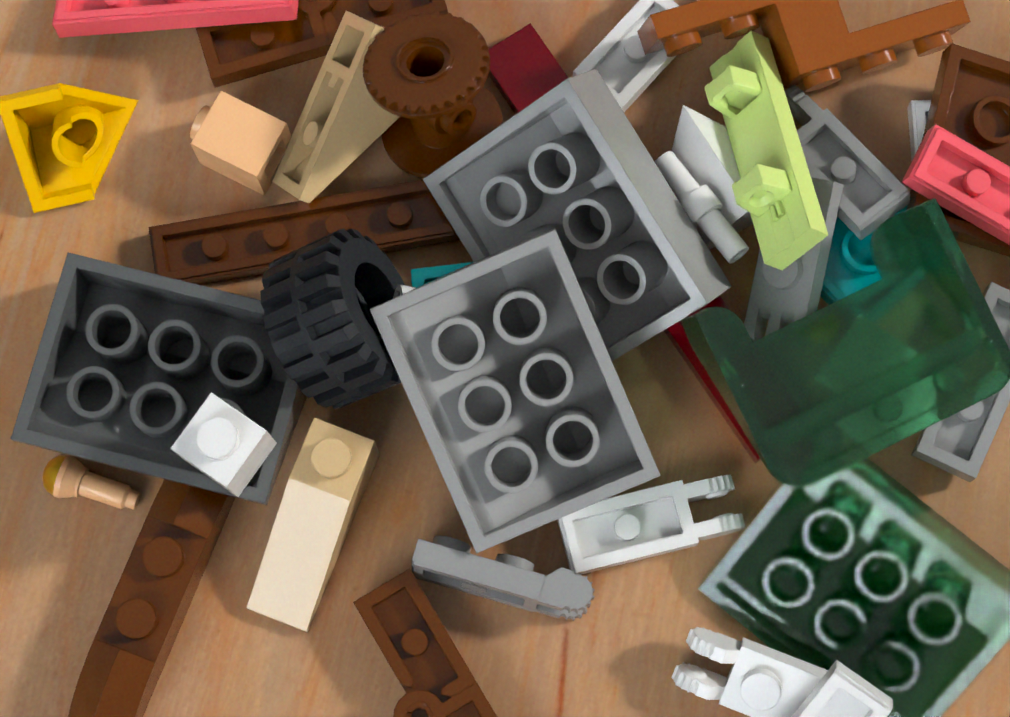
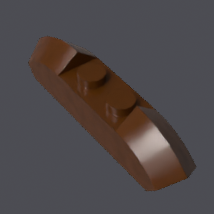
M164 479L90 647L76 685L68 717H143L236 497Z

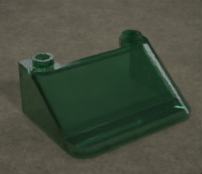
M935 198L888 218L875 229L870 242V252L882 279L752 342L741 319L732 311L722 307L704 308L679 321L695 354L768 472L780 483L793 487L812 485L998 393L1008 383L1010 379V349Z

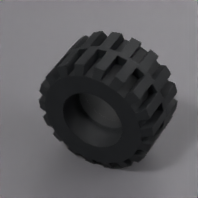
M343 228L281 256L269 264V270L264 272L262 278L264 289L260 291L261 305L264 310L263 320L276 356L280 359L290 379L297 383L301 392L308 398L313 397L318 405L325 408L332 406L333 409H337L402 383L370 309L393 299L396 287L399 284H405L391 260L383 250L379 249L372 239L367 235L363 237L358 230L351 228L345 230Z

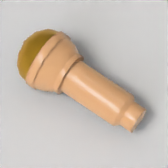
M59 455L51 459L43 471L42 481L44 488L53 497L59 499L83 496L119 509L126 507L132 510L136 509L140 500L141 492L132 490L130 485L89 472V468L85 467L82 462L71 455Z

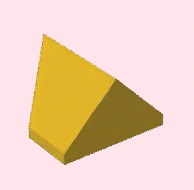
M62 83L0 96V115L34 213L95 199L96 190L139 100Z

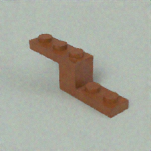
M698 0L651 14L637 32L645 55L665 49L667 57H673L700 47L703 44L702 37L722 32L724 39H733L743 36L751 30L754 31L761 26L763 35L769 38L784 89L803 83L805 91L810 92L841 80L839 72L860 66L862 74H868L895 64L898 61L896 54L915 48L918 57L941 51L953 43L951 35L971 21L964 1L955 0L849 33L838 0Z

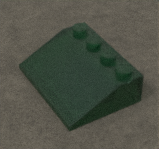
M829 427L698 588L770 648L829 670L836 660L841 662L893 699V708L887 717H941L1010 639V570Z

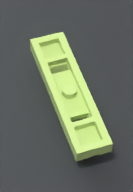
M751 30L737 42L730 52L721 56L709 67L713 80L707 83L704 88L709 105L723 115L740 175V180L732 184L736 204L750 212L764 264L783 271L826 238L828 231L769 38Z

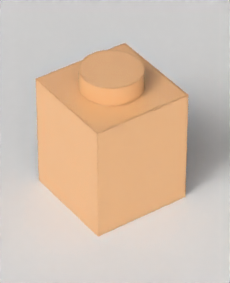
M220 91L212 107L205 105L197 114L190 131V138L193 139L190 144L200 164L265 196L290 141L291 133L286 122Z

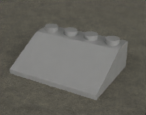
M597 69L567 78L423 179L474 262L555 227L612 361L704 307L732 287Z
M555 227L370 309L476 554L661 476Z

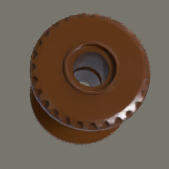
M439 11L407 15V18L395 20L394 24L386 26L383 32L377 34L375 40L369 45L364 58L363 78L370 96L384 110L400 116L381 135L384 148L390 159L400 169L420 179L426 178L503 124L499 103L494 95L484 87L490 70V55L487 43L474 25L465 21L464 18L453 16L451 13L441 14Z

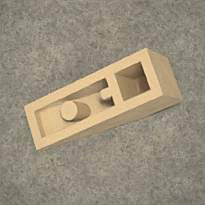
M347 10L272 180L273 183L297 199L307 203L315 199L400 118V116L384 110L372 99L363 78V63L368 47L375 40V36L384 31V27Z
M313 418L289 476L249 598L248 610L308 633L380 453L374 440Z

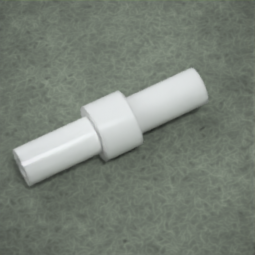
M668 151L655 160L657 167L680 201L695 228L703 230L729 264L740 259L749 250V247L720 212L723 204L709 186H700L672 151Z

